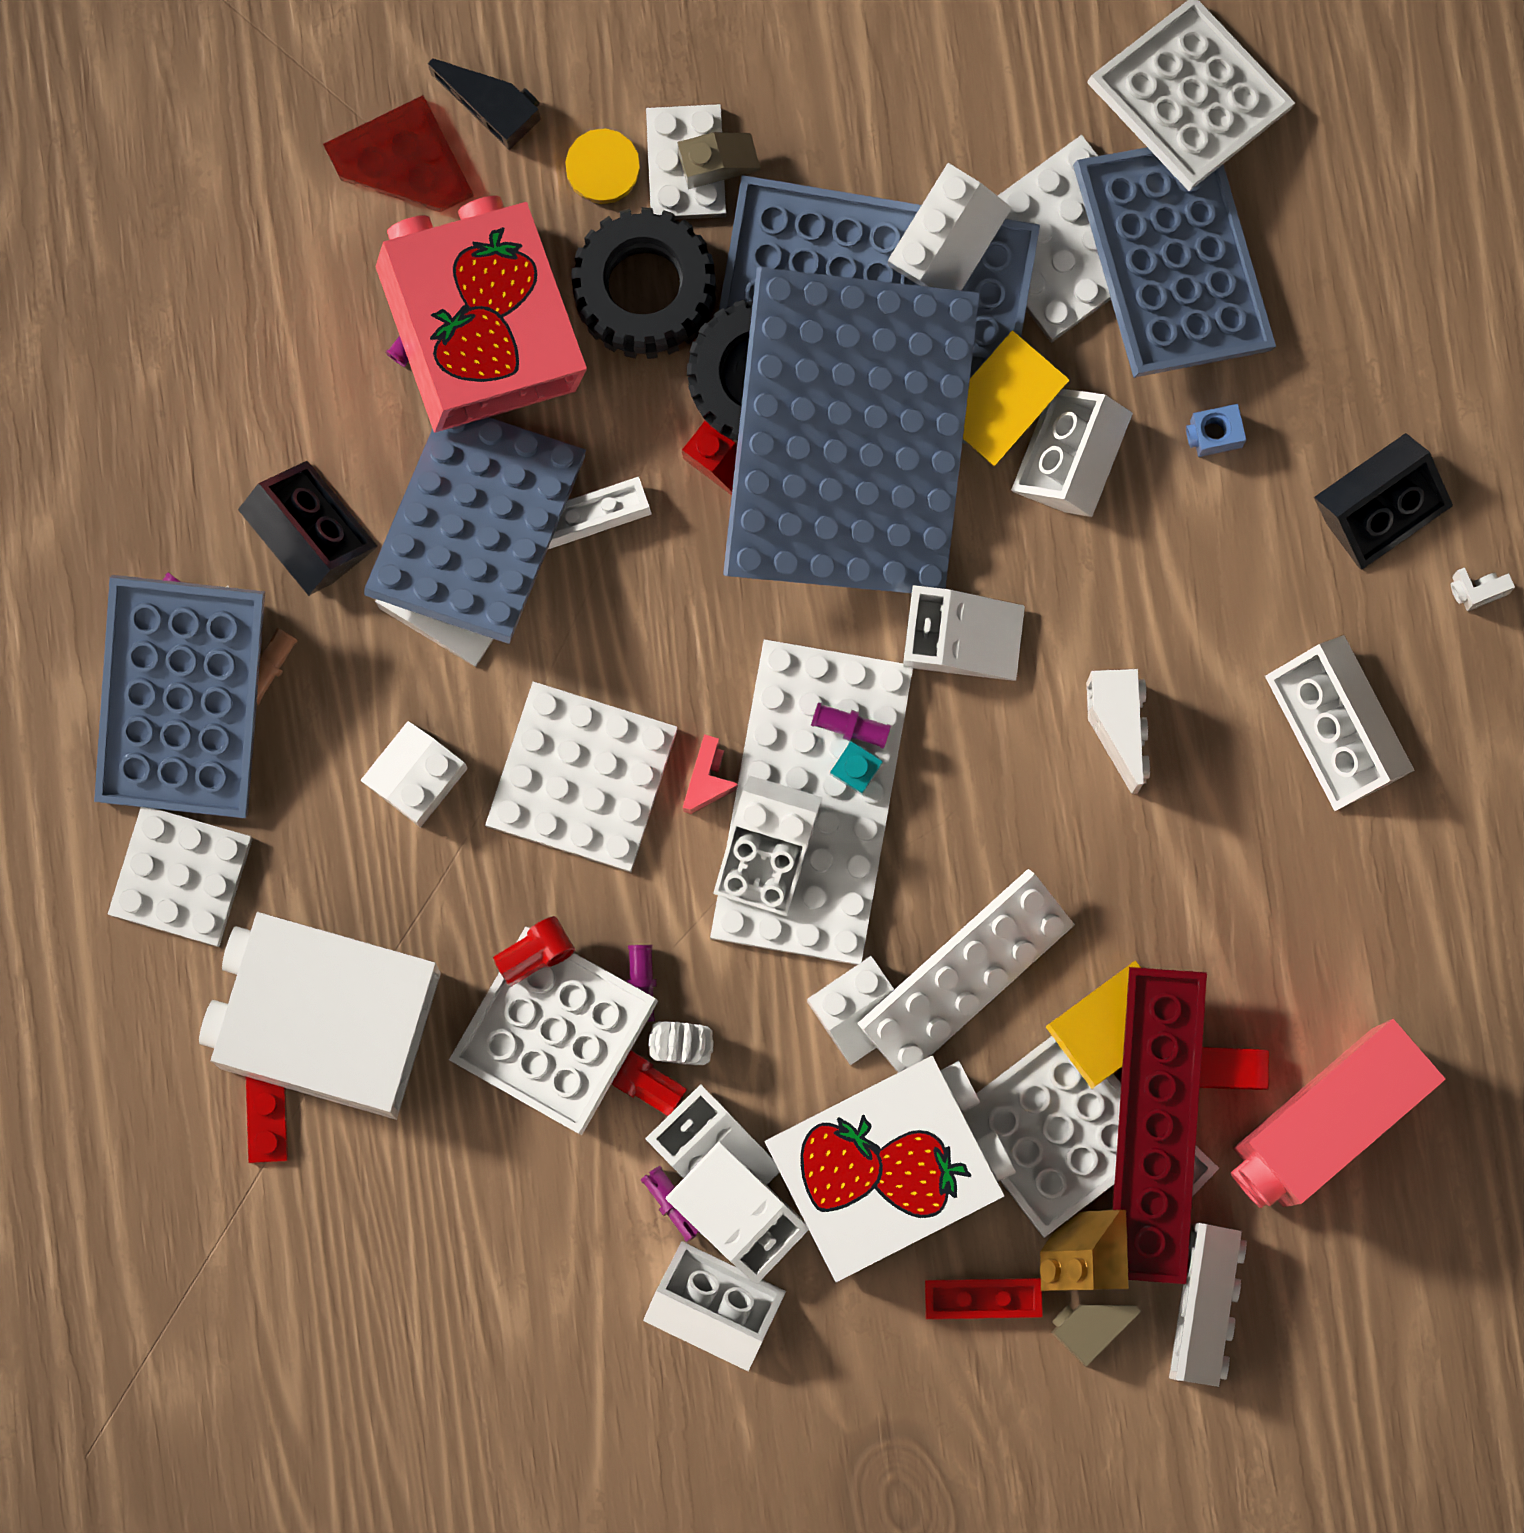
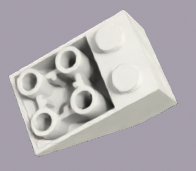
M913 585L903 666L913 667V669L1016 681L1025 606L955 590Z
M1138 669L1091 671L1086 682L1088 721L1131 794H1137L1147 779L1150 778L1149 756H1142V746L1145 745V740H1148L1147 717L1140 718V708H1143V702H1146L1145 679H1138Z
M749 775L742 790L713 894L787 916L823 797Z
M699 1085L645 1138L683 1178L690 1173L718 1142L726 1147L766 1185L780 1173L775 1161L702 1085Z
M720 1142L709 1151L665 1198L756 1285L809 1230L806 1223L792 1208Z

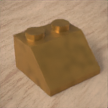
M1126 1210L1077 1212L1056 1228L1040 1251L1041 1291L1128 1289Z

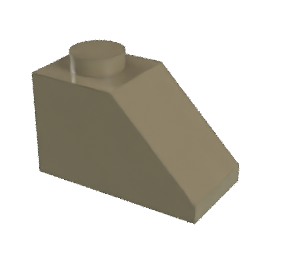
M713 132L677 142L678 154L688 190L761 170L751 133Z
M1068 1305L1052 1321L1057 1327L1051 1333L1087 1367L1141 1310L1136 1305H1078L1074 1310Z

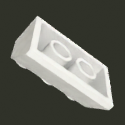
M948 163L888 259V266L920 286L961 291L1012 207L982 183Z
M1062 389L1041 413L1011 491L1066 513L1092 517L1133 413L1105 394Z
M681 1241L654 1294L643 1321L749 1371L786 1291L764 1280H761L756 1285L737 1267Z

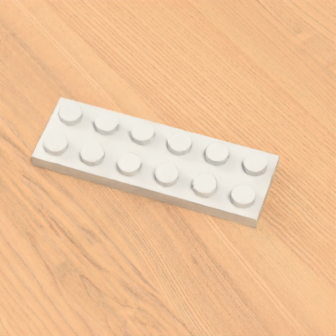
M1028 869L857 1024L899 1073L930 1057L1075 924L1039 878Z

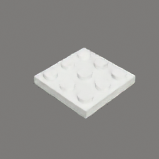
M141 807L108 915L219 947L253 838L158 809Z

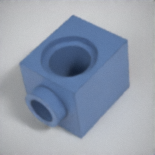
M1238 404L1193 413L1190 420L1191 425L1186 426L1190 448L1196 447L1198 457L1243 448L1246 442ZM1211 423L1218 424L1223 429L1224 436L1220 439H1212L1207 436L1204 427Z

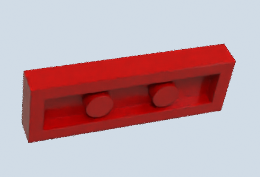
M246 1077L248 1163L288 1161L286 1088Z
M1041 1278L925 1280V1319L1043 1317Z

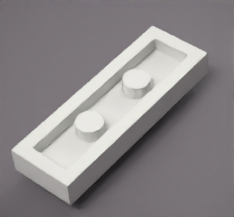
M639 477L568 500L548 549L652 515Z

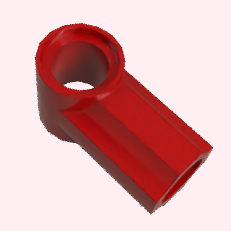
M556 916L548 917L538 922L528 930V936L493 957L496 967L509 986L512 987L544 966H555L574 954L575 948Z
M630 1050L611 1085L632 1098L638 1097L666 1116H669L676 1109L687 1089L667 1075L665 1076L654 1069L652 1063Z

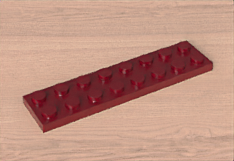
M1129 967L1113 1210H1126L1128 1280L1186 1284L1207 972Z

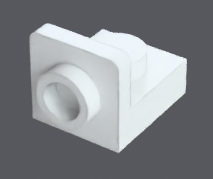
M1465 568L1455 572L1452 577L1454 582L1451 583V590L1458 604L1464 603L1467 611L1507 596L1515 588L1509 573L1498 578L1496 572L1476 580L1475 584L1477 587H1473Z

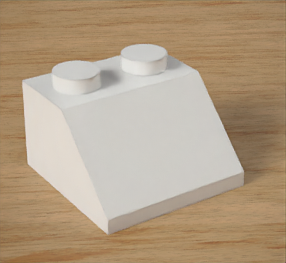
M408 721L361 781L421 828L468 768L461 759Z
M870 956L807 999V1003L850 1066L877 1048L857 1023L893 992L894 988L875 960Z

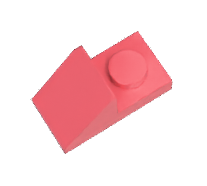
M704 734L683 805V811L692 814L737 790V783L710 776L711 771L719 772L724 755V750L718 749L720 744L719 738Z

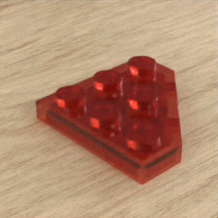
M424 95L323 143L341 181L375 189L378 193L403 201L406 199L437 212H442L474 196Z

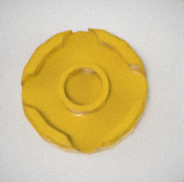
M606 128L590 130L579 136L569 148L565 161L567 179L574 192L597 204L615 203L627 196L636 184L640 173L638 152L631 140L620 132Z

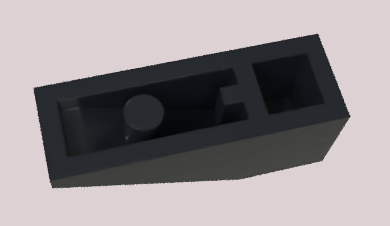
M434 58L428 62L431 75L508 150L541 120L539 109L537 108L540 103L527 89L524 88L520 91L512 83Z

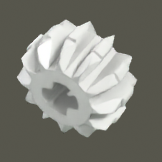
M658 1021L653 1024L652 1032L649 1035L648 1046L650 1047V1056L655 1061L686 1065H705L710 1062L711 1053H713V1031L708 1026Z

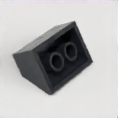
M1407 433L1314 497L1326 524L1361 570L1453 506L1431 453Z
M308 461L302 462L258 483L238 509L308 596L333 584L377 548V544Z

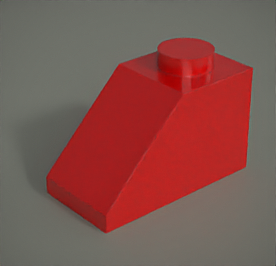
M704 421L682 449L683 459L732 495L737 444L720 434L707 421Z

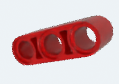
M1202 1047L1200 1088L1268 1090L1269 1050Z

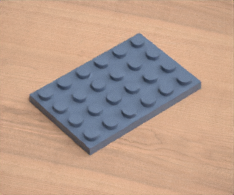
M1148 147L1079 159L1073 164L1133 378L1269 352L1276 347L1224 165H1221L1192 190L1188 191Z
M489 417L434 433L432 428L366 583L364 595L510 644L584 461L586 450Z
M112 575L110 577L94 802L246 818L248 816L265 591Z

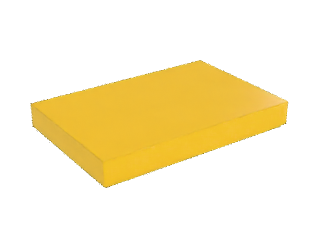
M1012 330L970 378L963 440L995 467L1064 388L1069 379Z
M1136 960L1046 1026V1029L1091 1089L1122 1067L1129 967L1141 968Z

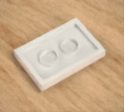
M721 104L646 108L650 206L653 208V213L662 215L663 210L673 213L675 220L726 217L724 180L688 190L677 142L713 132H722Z

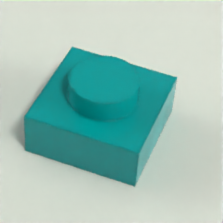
M850 741L830 771V775L862 795L883 761Z

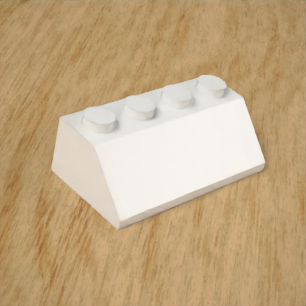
M1344 635L1313 647L1265 676L1334 811L1415 771Z
M1202 1223L1192 1224L1189 1240L1187 1282L1182 1287L1169 1379L1219 1387L1220 1379H1227L1230 1357L1223 1356L1226 1340L1232 1341L1235 1329V1318L1229 1317L1231 1301L1238 1302L1241 1288V1279L1235 1278L1237 1263H1244L1247 1241L1241 1240L1242 1231Z

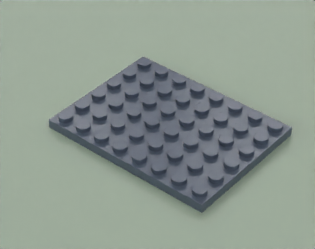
M742 175L719 310L722 308L725 310L734 306V303L738 301H753L757 267L920 286L888 266V259L922 205ZM1005 219L961 290L980 293L970 378L1012 330L1021 337L1040 229L1039 224ZM749 339L733 349L726 361L724 370L726 386L731 395L741 404Z
M757 267L723 575L912 593L913 585L946 589L980 293Z

